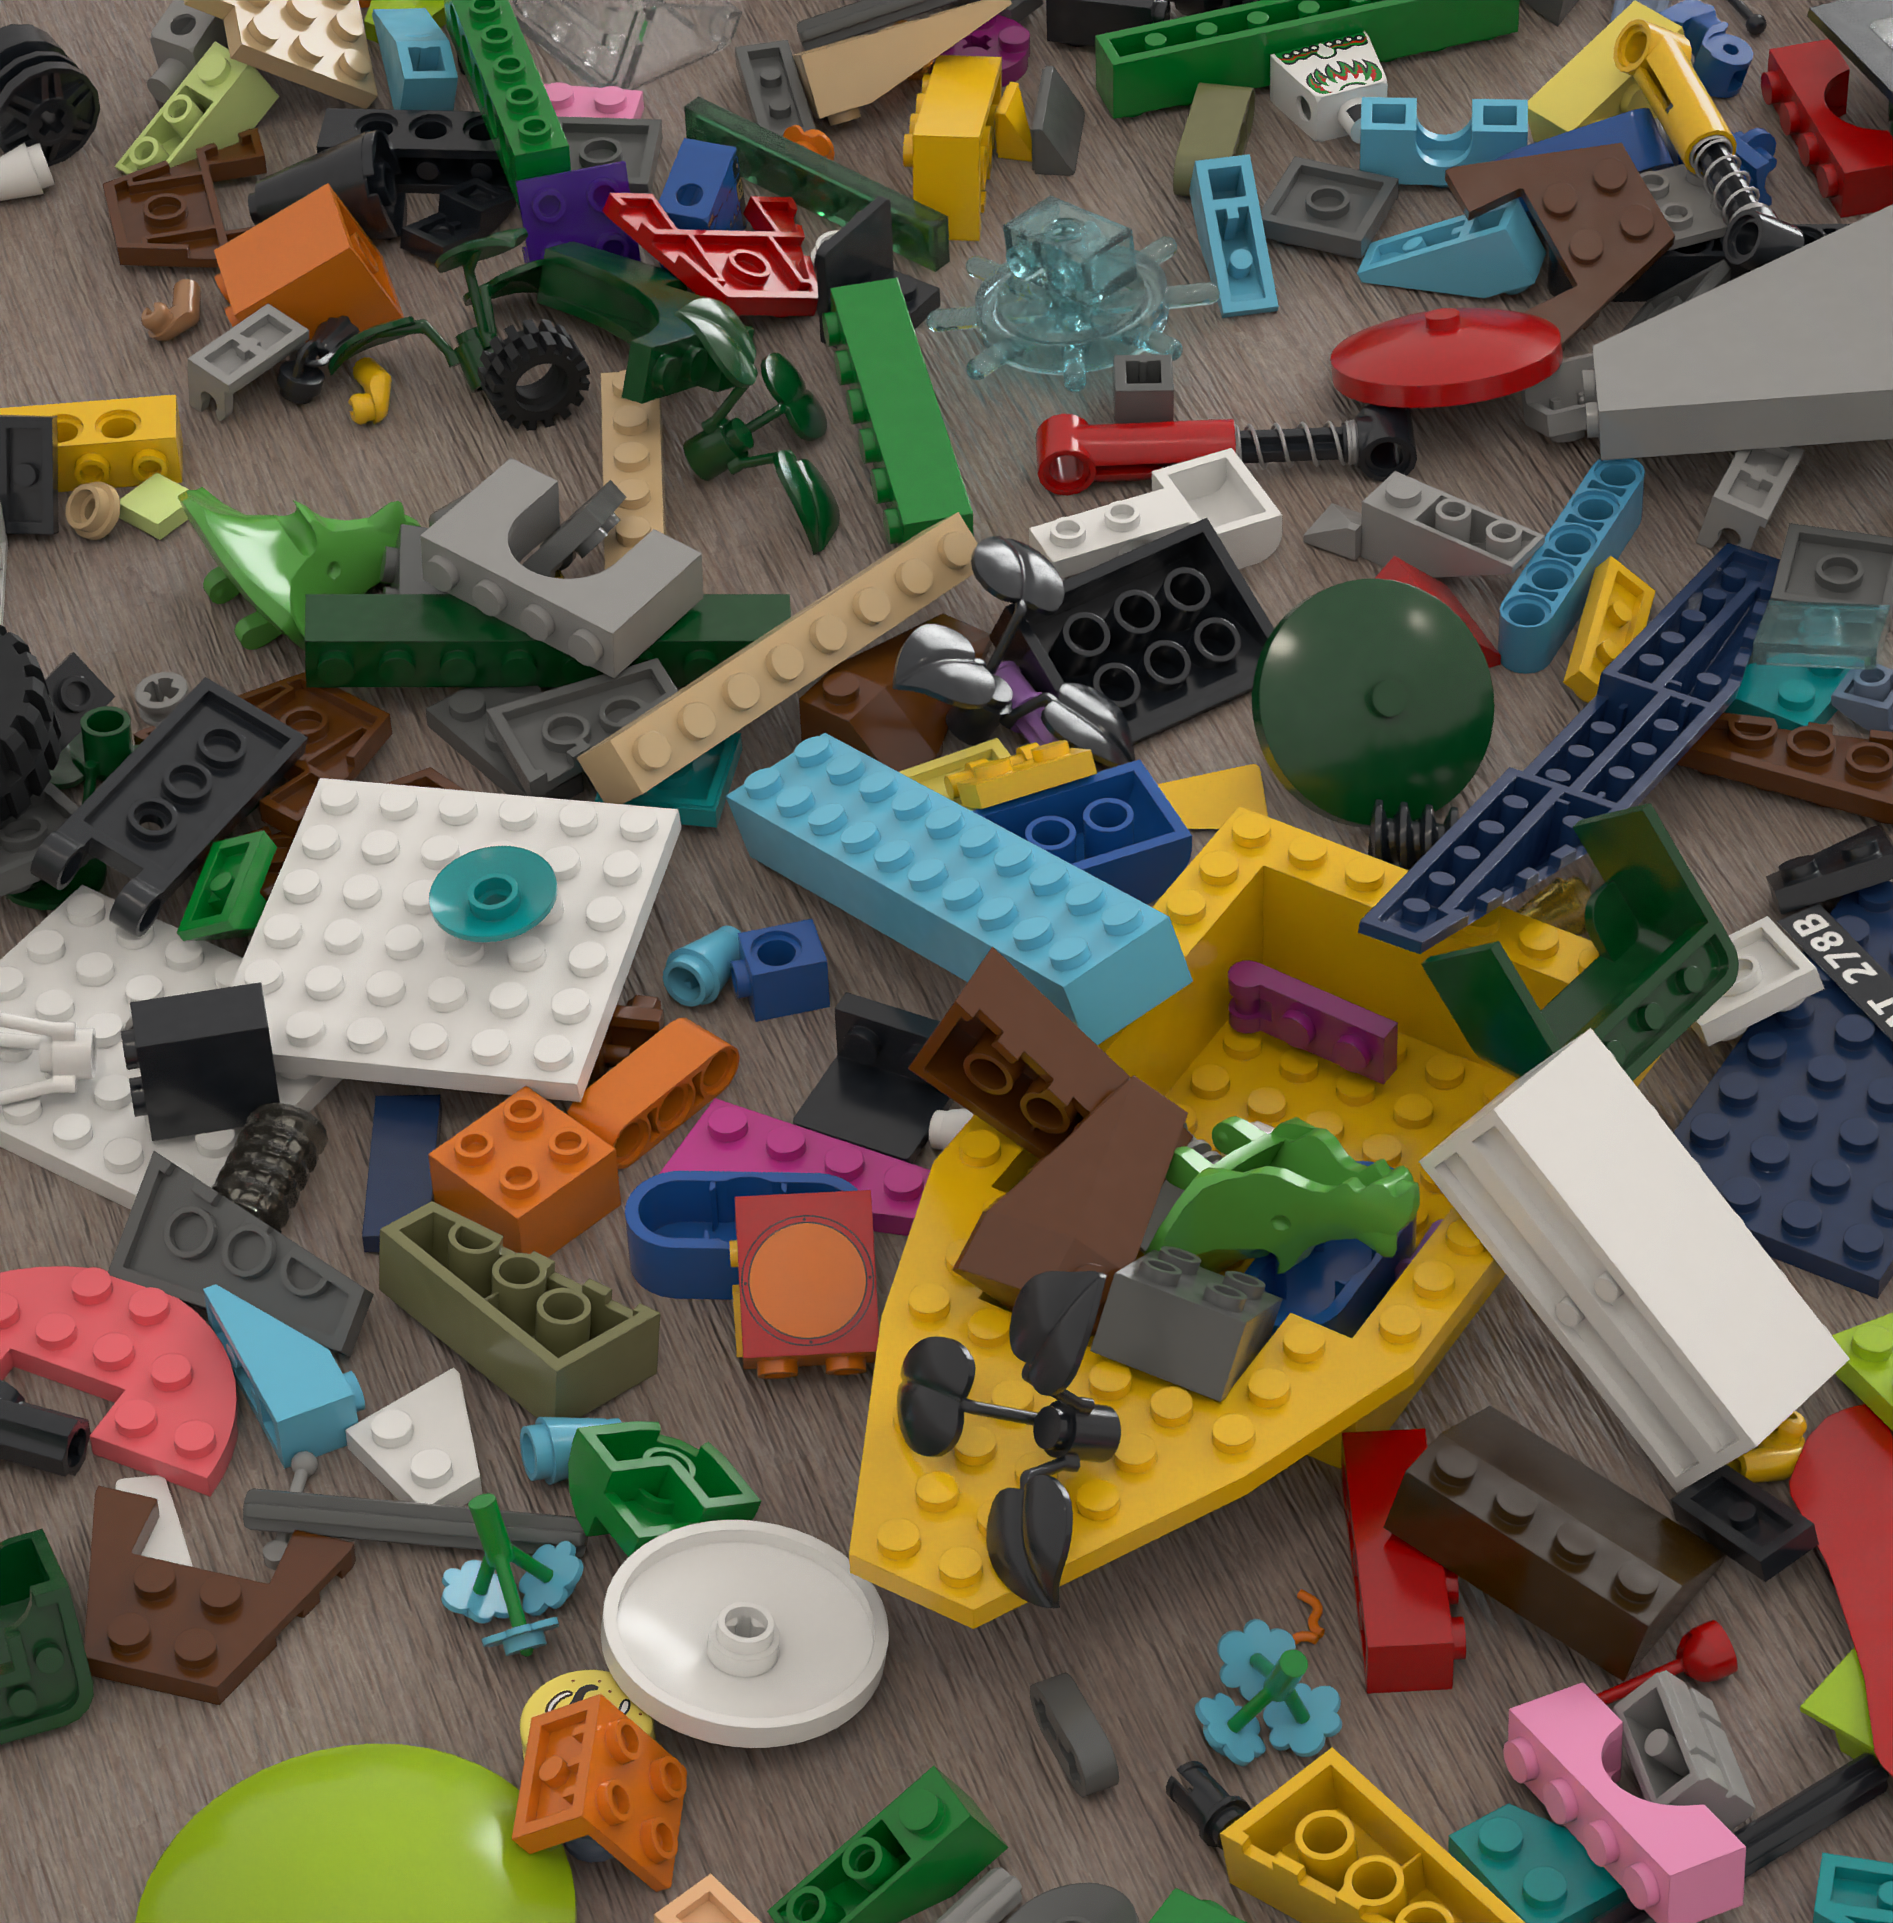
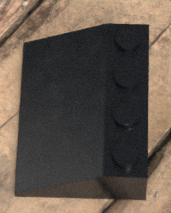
M1204 518L1062 581L1064 599L1058 610L1053 615L1047 616L1027 607L1026 615L1003 658V662L1013 661L1016 663L1022 675L1036 692H1047L1056 696L1057 691L1065 683H1078L1101 692L1111 699L1122 711L1130 728L1133 745H1136L1252 692L1255 669L1260 654L1274 627L1208 518ZM1015 603L1005 606L989 635L995 648L1014 613Z

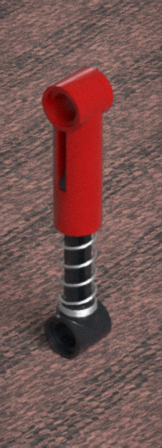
M1372 404L1365 406L1355 416V420H1346L1344 423H1341V427H1335L1328 420L1324 427L1308 428L1304 422H1301L1295 429H1281L1278 423H1274L1270 430H1255L1251 424H1248L1244 431H1240L1239 427L1236 424L1234 425V419L1088 424L1085 419L1077 415L1059 414L1044 420L1038 427L1035 437L1037 471L1040 483L1046 490L1054 494L1066 496L1084 491L1093 482L1152 480V471L1229 448L1235 451L1244 464L1260 463L1263 469L1267 467L1269 462H1286L1288 467L1291 468L1295 461H1313L1314 465L1318 467L1321 460H1340L1343 466L1346 463L1350 466L1352 464L1357 465V468H1361L1367 477L1384 482L1394 471L1406 476L1409 475L1417 461L1411 413L1406 408Z

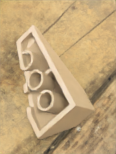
M980 0L932 14L924 19H916L879 30L877 33L858 35L794 54L793 59L814 118L828 117L830 126L861 117L860 106L874 102L1010 6L1012 4L1011 0Z

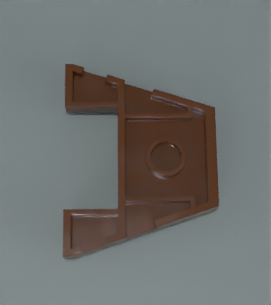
M258 128L238 133L239 143L218 150L214 142L197 148V158L170 168L169 163L165 160L103 183L105 203L120 265L219 268L214 250L252 227L229 231L224 230L213 182L267 174L265 154Z
M1622 142L1455 166L1445 170V181L1468 221L1518 197H1522L1573 287L1525 311V313L1542 317L1556 325L1561 333L1562 352L1565 350V345L1578 332L1588 328L1599 317L1600 311L1620 292L1624 293L1674 245L1675 234Z
M306 672L238 695V697L308 737L304 755L283 776L290 781L259 800L261 820L295 838L319 779L354 781L393 734L389 713L338 687L306 688ZM150 726L133 734L135 745H140L155 727Z
M98 1486L94 1499L84 1642L91 1676L221 1705L277 1647L276 1637L296 1616L305 1618L320 1602L319 1592L335 1576L343 1579L353 1568L356 1562L354 1542L294 1530L270 1583L257 1582L142 1556L141 1554L160 1517L158 1500L152 1497Z

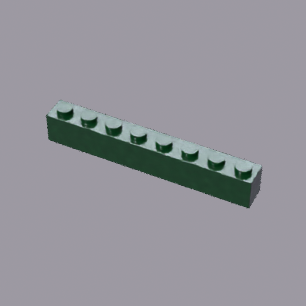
M306 594V688L562 687L605 674L591 666L581 664L570 655L542 641L531 638L527 633L494 616L484 614L478 608L451 594ZM703 594V599L629 666L658 658L676 687H685L791 617L790 594Z

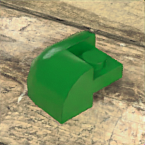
M630 1421L579 1427L574 1435L568 1461L569 1493L575 1516L587 1537L610 1534L628 1557L654 1538L687 1525L717 1520L752 1521L759 1509L761 1500L729 1460L710 1442H706L700 1446V1449H697L680 1439L660 1434L659 1422Z

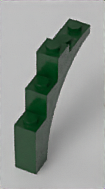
M574 241L545 248L544 261L546 265L542 266L536 303L574 315L597 325L630 344L622 398L643 404L697 386L715 392L735 387L713 361L695 332L685 322L674 316L678 309L689 302L706 297L687 292L688 287L669 270ZM745 326L753 341L755 329Z

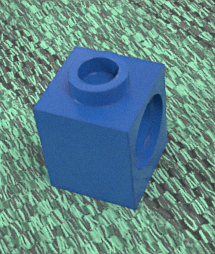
M813 919L738 933L740 959L730 961L731 979L737 999L748 998L755 1022L830 1007L828 963Z

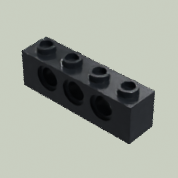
M326 108L316 146L317 153L365 131L383 130L393 144L402 174L394 175L397 193L405 191V193L440 194L444 190L475 177L505 191L509 187L507 185L508 180L482 115L478 111Z

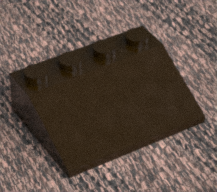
M1492 1406L1486 1407L1440 1433L1404 1474L1383 1527L1623 1682L1719 1569L1726 1557L1724 1553Z

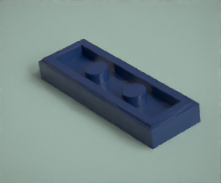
M440 1094L375 1096L362 1231L364 1252L380 1251L381 1228L431 1201L434 1202L428 1154L440 1145L442 1121Z

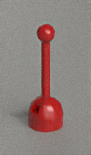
M1710 1620L1692 1628L1681 1637L1676 1649L1677 1656L1675 1660L1596 1695L1606 1705H1609L1626 1697L1657 1672L1660 1673L1665 1670L1674 1676L1684 1672L1687 1676L1704 1683L1718 1681L1737 1672L1736 1654L1722 1626L1716 1620Z

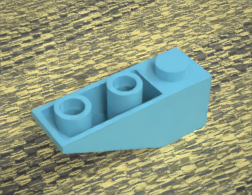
M426 8L373 9V21L394 110L453 111L458 75L450 42Z

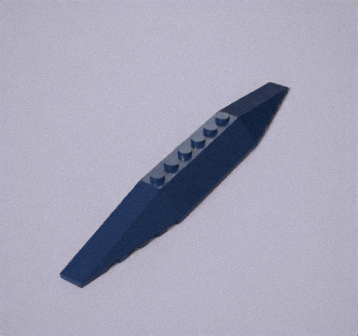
M1727 543L1601 672L1597 695L1523 771L1509 767L1360 920L1358 933L1421 954L1587 854L1573 826L1582 819L1638 806L1736 699L1770 603L1780 559Z

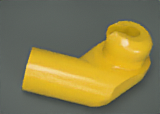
M1794 1411L1756 1448L1727 1463V1465L1753 1483L1781 1481L1791 1477L1805 1444L1803 1434L1807 1429L1806 1420L1799 1412Z

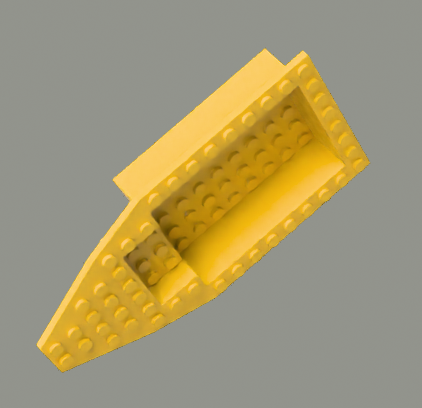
M1241 806L1233 812L1152 908L1170 917L1193 982L1097 1046L1130 1077L1136 1076L1188 1112L1185 1121L1188 1131L1196 1139L1205 1140L1211 1146L1212 1151H1216L1221 1155V1152L1213 1144L1212 1130L1218 1123L1228 1117L1237 1116L1249 1123L1259 1121L1274 1128L1280 1123L1297 1117L1314 1127L1327 1129L1339 1140L1347 1154L1355 1161L1376 1162L1380 1159H1385L1387 1164L1394 1169L1402 1165L1408 1168L1414 1182H1417L1419 1185L1420 1205L1417 1211L1416 1248L1432 1223L1443 1219V1221L1353 1338L1290 1313L1233 1385L1226 1398L1221 1402L1091 1352L1095 1336L1090 1337L1079 1370L1066 1390L1078 1397L1092 1398L1095 1404L1112 1407L1120 1420L1121 1439L1117 1451L1108 1461L1103 1463L1080 1461L1078 1472L1062 1471L1051 1475L1060 1481L1068 1491L1073 1511L1072 1538L1059 1587L1247 1495L1306 1455L1341 1469L1342 1433L1383 1431L1391 1428L1506 1275L1418 1161L1517 1080V1078L1485 1062L1474 1053L1421 963L1430 956L1499 941L1541 1011L1600 956L1591 940L1499 906L1421 954L1358 933L1360 920L1394 887L1408 870ZM1240 961H1255L1397 1022L1396 1071L1383 1085L1358 1073L1347 1071L1340 1065L1308 1051L1292 1047L1285 1041L1262 1031L1247 1034L1237 1032L1229 1024L1228 1004L1233 998L1228 991V971L1230 967ZM1659 1057L1633 1081L1637 1087ZM976 1115L971 1117L932 1164L881 1316L849 1549L851 1574L972 1629L1028 1603L1005 1586L991 1564L986 1544V1529L992 1502L1002 1489H1020V1476L1023 1471L1057 1459L1049 1456L1044 1449L1036 1444L1032 1425L964 1412L963 1431L958 1443L951 1451L941 1457H926L914 1452L905 1442L899 1426L897 1393L898 1387L902 1382L900 1373L904 1358L908 1351L920 1340L934 1336L952 1338L959 1341L972 1355L976 1369L968 1399L1037 1413L1043 1407L1057 1401L1051 1396L1039 1394L1033 1385L1022 1379L1021 1373L1026 1362L1021 1361L1014 1355L1010 1345L1009 1331L1012 1311L952 1271L982 1212L998 1197L1009 1192L1028 1174L1027 1171L1039 1160ZM1140 1250L1138 1252L1136 1260L1144 1256V1254ZM1255 1258L1239 1260L1219 1274L1225 1276L1227 1271L1245 1273Z

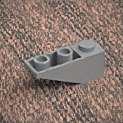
M1394 471L1362 501L1361 557L1383 567L1393 556H1396L1431 577L1513 574L1545 543V535L1397 471Z

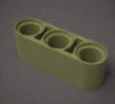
M1210 83L1198 84L1176 154L1173 175L1174 195L1190 196L1189 188L1195 161L1245 154L1254 119V88Z

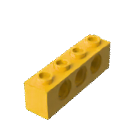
M176 395L0 408V415L57 416L58 492L73 491L82 484H90L92 482H103L114 488L139 486L155 473H159L176 483L183 482V437Z

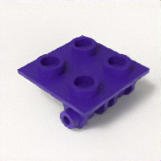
M625 161L515 181L522 225L528 232V237L525 240L526 246L522 247L524 263L544 259L545 248L572 241L641 262L638 243L603 212L609 193H630Z

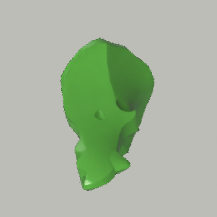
M203 487L197 490H186L178 495V499L190 523L218 565L205 577L203 582L204 591L212 602L216 604H224L241 593L257 610L239 620L234 629V633L241 645L249 650L261 648L283 634L305 651L306 594H365L369 588L379 583L390 585V583L380 581L385 546H396L401 524L421 527L417 520L404 514V507L399 501L388 503L369 518L339 520L324 518L307 506L294 500L296 511L289 515H245L223 504Z
M1237 1116L1228 1117L1218 1123L1212 1130L1214 1146L1220 1152L1226 1154L1225 1157L1215 1164H1212L1192 1148L1181 1146L1175 1149L1165 1178L1170 1184L1185 1191L1178 1198L1156 1231L1144 1255L1154 1249L1160 1251L1163 1246L1183 1249L1201 1259L1199 1267L1219 1274L1239 1260L1264 1257L1271 1252L1276 1255L1279 1262L1277 1274H1281L1305 1260L1318 1244L1330 1240L1357 1239L1381 1256L1392 1258L1397 1250L1399 1231L1408 1226L1418 1211L1420 1205L1419 1185L1417 1182H1414L1412 1174L1403 1165L1392 1170L1385 1159H1380L1370 1166L1357 1163L1347 1154L1339 1140L1327 1129L1314 1127L1297 1117L1280 1123L1269 1134L1245 1119Z

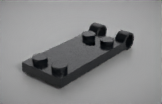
M205 677L64 824L43 841L33 858L30 869L31 874L54 888L62 890L75 877L84 858L89 853L131 879L117 896L111 908L109 920L134 936L141 937L153 925L163 904L208 857L213 842L224 840L259 803V800L304 755L308 737ZM151 822L160 826L161 830H149L140 825Z

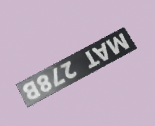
M1820 904L1777 921L1893 1041V978Z

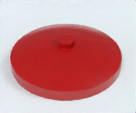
M1441 308L1406 315L1363 329L1340 342L1333 349L1330 361L1334 387L1348 398L1386 407L1433 408L1482 402L1532 387L1544 381L1559 369L1563 361V352L1559 329L1556 325L1542 317L1523 312L1491 308Z

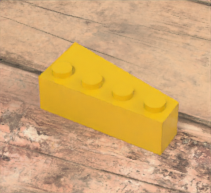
M939 55L936 57L932 73L923 74L922 93L917 94L916 113H911L909 134L904 135L903 165L904 167H913V239L980 241L981 213H984L986 205V180H990L992 154L996 145L995 112L1002 98V57Z
M1333 1747L1220 1833L1229 1883L1301 1923H1525Z

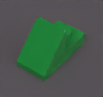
M264 830L213 842L177 930V934L183 941L227 940L254 934L267 903L260 894V890L265 882L267 872L277 849V846Z

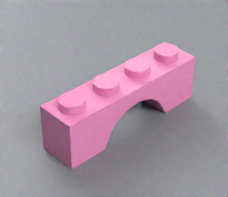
M1584 1682L1509 1709L1508 1741L1504 1744L1503 1754L1511 1776L1518 1783H1524L1545 1805L1547 1812L1554 1822L1559 1825L1563 1824L1585 1847L1588 1856L1595 1865L1604 1867L1625 1889L1630 1901L1636 1908L1644 1909L1656 1923H1697L1743 1905L1746 1846L1705 1805L1673 1806L1653 1803L1633 1796L1616 1785L1621 1780L1623 1722Z

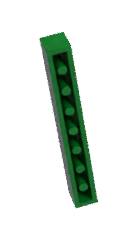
M1260 0L1096 35V90L1113 119L1136 117L1144 112L1192 104L1199 83L1251 87L1254 89L1269 86L1270 55L1364 31L1370 38L1379 62H1390L1399 57L1427 51H1441L1450 46L1478 40L1488 41L1497 36L1518 32L1520 0Z

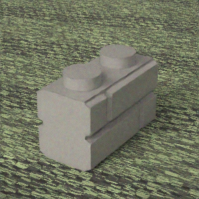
M1665 1670L1654 1674L1614 1705L1612 1711L1623 1722L1622 1741L1646 1801L1673 1806L1705 1805L1730 1831L1753 1815L1755 1805L1725 1731L1720 1729L1721 1721L1712 1700L1694 1688L1688 1689L1685 1682Z

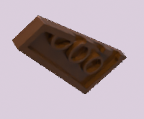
M1723 712L1677 763V765L1695 769L1703 774L1724 777L1755 786L1764 791L1778 792L1814 802L1822 807H1832L1872 818L1880 823L1893 824V732L1870 729L1869 739L1838 736L1832 734L1833 725L1808 722V726L1786 730L1778 729L1774 718Z

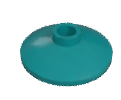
M514 846L485 847L458 857L441 870L433 881L429 892L430 910L438 926L456 938L470 942L485 943L503 941L531 930L550 913L557 898V880L550 864L543 857L530 850Z

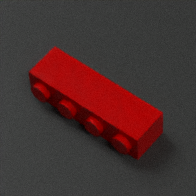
M1425 1428L1342 1433L1341 1486L1367 1694L1452 1689L1454 1660L1466 1659L1463 1616L1451 1617L1449 1605H1458L1459 1603L1458 1575L1383 1528L1406 1470L1428 1447Z

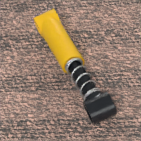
M1635 19L1621 30L1616 39L1613 54L1615 66L1621 72L1635 78L1685 167L1704 181L1706 192L1713 197L1715 207L1722 212V218L1728 226L1723 239V251L1726 259L1731 264L1752 271L1803 247L1804 237L1802 231L1793 224L1779 220L1776 213L1768 208L1766 204L1759 203L1760 193L1755 187L1749 186L1751 179L1749 173L1740 171L1741 160L1738 156L1734 155L1737 145L1735 138L1690 63L1692 48L1689 40L1685 36L1645 20Z

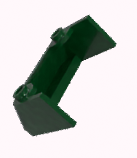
M1651 803L1582 819L1573 826L1574 831L1605 882L1590 896L1584 913L1587 933L1600 956L1541 1011L1499 941L1430 956L1421 963L1470 1047L1485 1062L1518 1079L1591 1028L1605 1047L1614 1055L1616 1061L1630 1079L1634 1081L1735 983L1739 969L1735 946Z

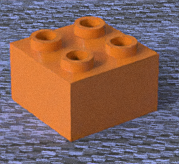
M527 1086L517 1091L428 1154L434 1202L502 1235L503 1246L516 1253L531 1254L535 1251L548 1258L621 1205L616 1149Z

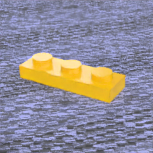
M1612 556L1595 568L1563 681L1565 685L1573 690L1578 698L1587 703L1597 695L1601 672L1646 627L1655 595L1653 588Z

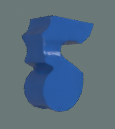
M1684 0L1658 12L1683 27L1685 37L1689 40L1692 54L1694 55L1693 68L1708 94L1718 98L1736 96L1740 92L1754 53L1746 41L1726 34L1729 24L1721 22L1716 17L1714 6L1699 0Z

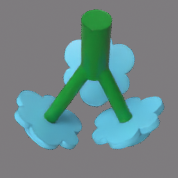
M490 1493L481 1494L471 1499L468 1506L484 1551L482 1561H467L462 1565L461 1570L456 1568L447 1569L442 1577L445 1589L443 1590L441 1600L448 1610L463 1614L477 1623H488L492 1620L493 1616L497 1618H510L512 1628L483 1638V1647H494L503 1644L506 1656L520 1653L522 1656L528 1657L532 1655L534 1649L547 1644L544 1632L559 1627L557 1617H552L527 1624L523 1610L531 1616H539L548 1607L552 1609L561 1607L573 1593L576 1584L582 1576L583 1562L575 1556L576 1547L569 1541H562L556 1547L551 1544H545L538 1548L532 1557L512 1545L495 1495ZM510 1562L526 1571L519 1582V1591L525 1594L522 1605Z
M1261 1619L1248 1621L1244 1626L1243 1632L1239 1630L1226 1632L1220 1638L1217 1645L1218 1655L1225 1663L1219 1672L1221 1682L1229 1688L1238 1687L1240 1694L1249 1702L1244 1706H1235L1230 1697L1223 1693H1218L1212 1699L1208 1697L1200 1699L1195 1705V1713L1204 1725L1203 1734L1208 1744L1217 1753L1228 1757L1239 1766H1247L1254 1757L1258 1758L1265 1752V1744L1258 1736L1260 1724L1256 1718L1264 1708L1263 1718L1271 1730L1269 1741L1272 1746L1277 1750H1287L1291 1747L1292 1751L1300 1757H1311L1317 1754L1325 1744V1737L1336 1735L1342 1728V1720L1337 1714L1341 1706V1698L1338 1692L1331 1686H1319L1311 1690L1307 1684L1299 1683L1308 1668L1306 1656L1302 1652L1295 1650V1640L1289 1632L1281 1628L1270 1630L1269 1626Z

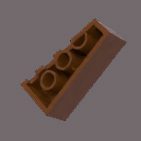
M994 947L985 956L908 1068L1039 1160L1049 1155L1074 1131V1127L1130 1077ZM1184 1127L1176 1148L1181 1146L1187 1147L1193 1138V1135Z

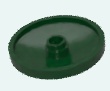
M1379 578L1352 580L1328 587L1309 596L1290 610L1276 625L1262 649L1255 669L1252 686L1253 722L1260 748L1271 770L1285 789L1307 808L1327 819L1353 827L1370 828L1373 806L1376 799L1383 800L1387 818L1394 817L1401 802H1408L1412 821L1419 819L1426 804L1433 805L1434 812L1451 802L1471 781L1480 767L1491 739L1494 723L1495 705L1491 674L1485 656L1470 629L1451 608L1435 596L1420 588L1395 580Z

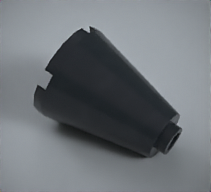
M368 130L258 180L255 184V192L248 195V208L253 223L258 225L328 183L369 239L391 240L395 237H400L401 228L407 225V200L405 191L397 193L394 175L402 174L393 144L383 130Z

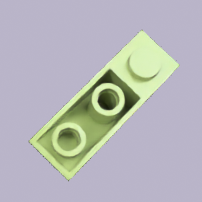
M215 41L115 167L118 171L127 175L166 160L171 168L196 159V149L213 142L217 145L218 150L239 142L238 133L255 128L279 98V95L255 67L231 59L229 49Z

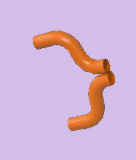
M1301 1589L1297 1594V1599L1312 1607V1612L1308 1617V1628L1310 1631H1300L1292 1636L1295 1640V1645L1300 1642H1309L1315 1645L1325 1633V1629L1318 1624L1323 1614V1605L1317 1597Z

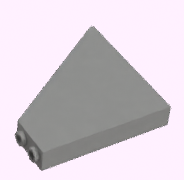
M1893 204L1593 345V369L1582 370L1583 396L1586 411L1587 438L1599 437L1601 460L1893 439Z

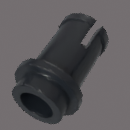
M1187 1762L1176 1770L1191 1784L1193 1789L1190 1787L1186 1789L1171 1775L1166 1785V1794L1173 1802L1178 1803L1199 1825V1836L1207 1846L1219 1847L1223 1850L1220 1833L1250 1810V1806L1242 1797L1230 1796L1208 1773L1207 1768L1201 1762Z

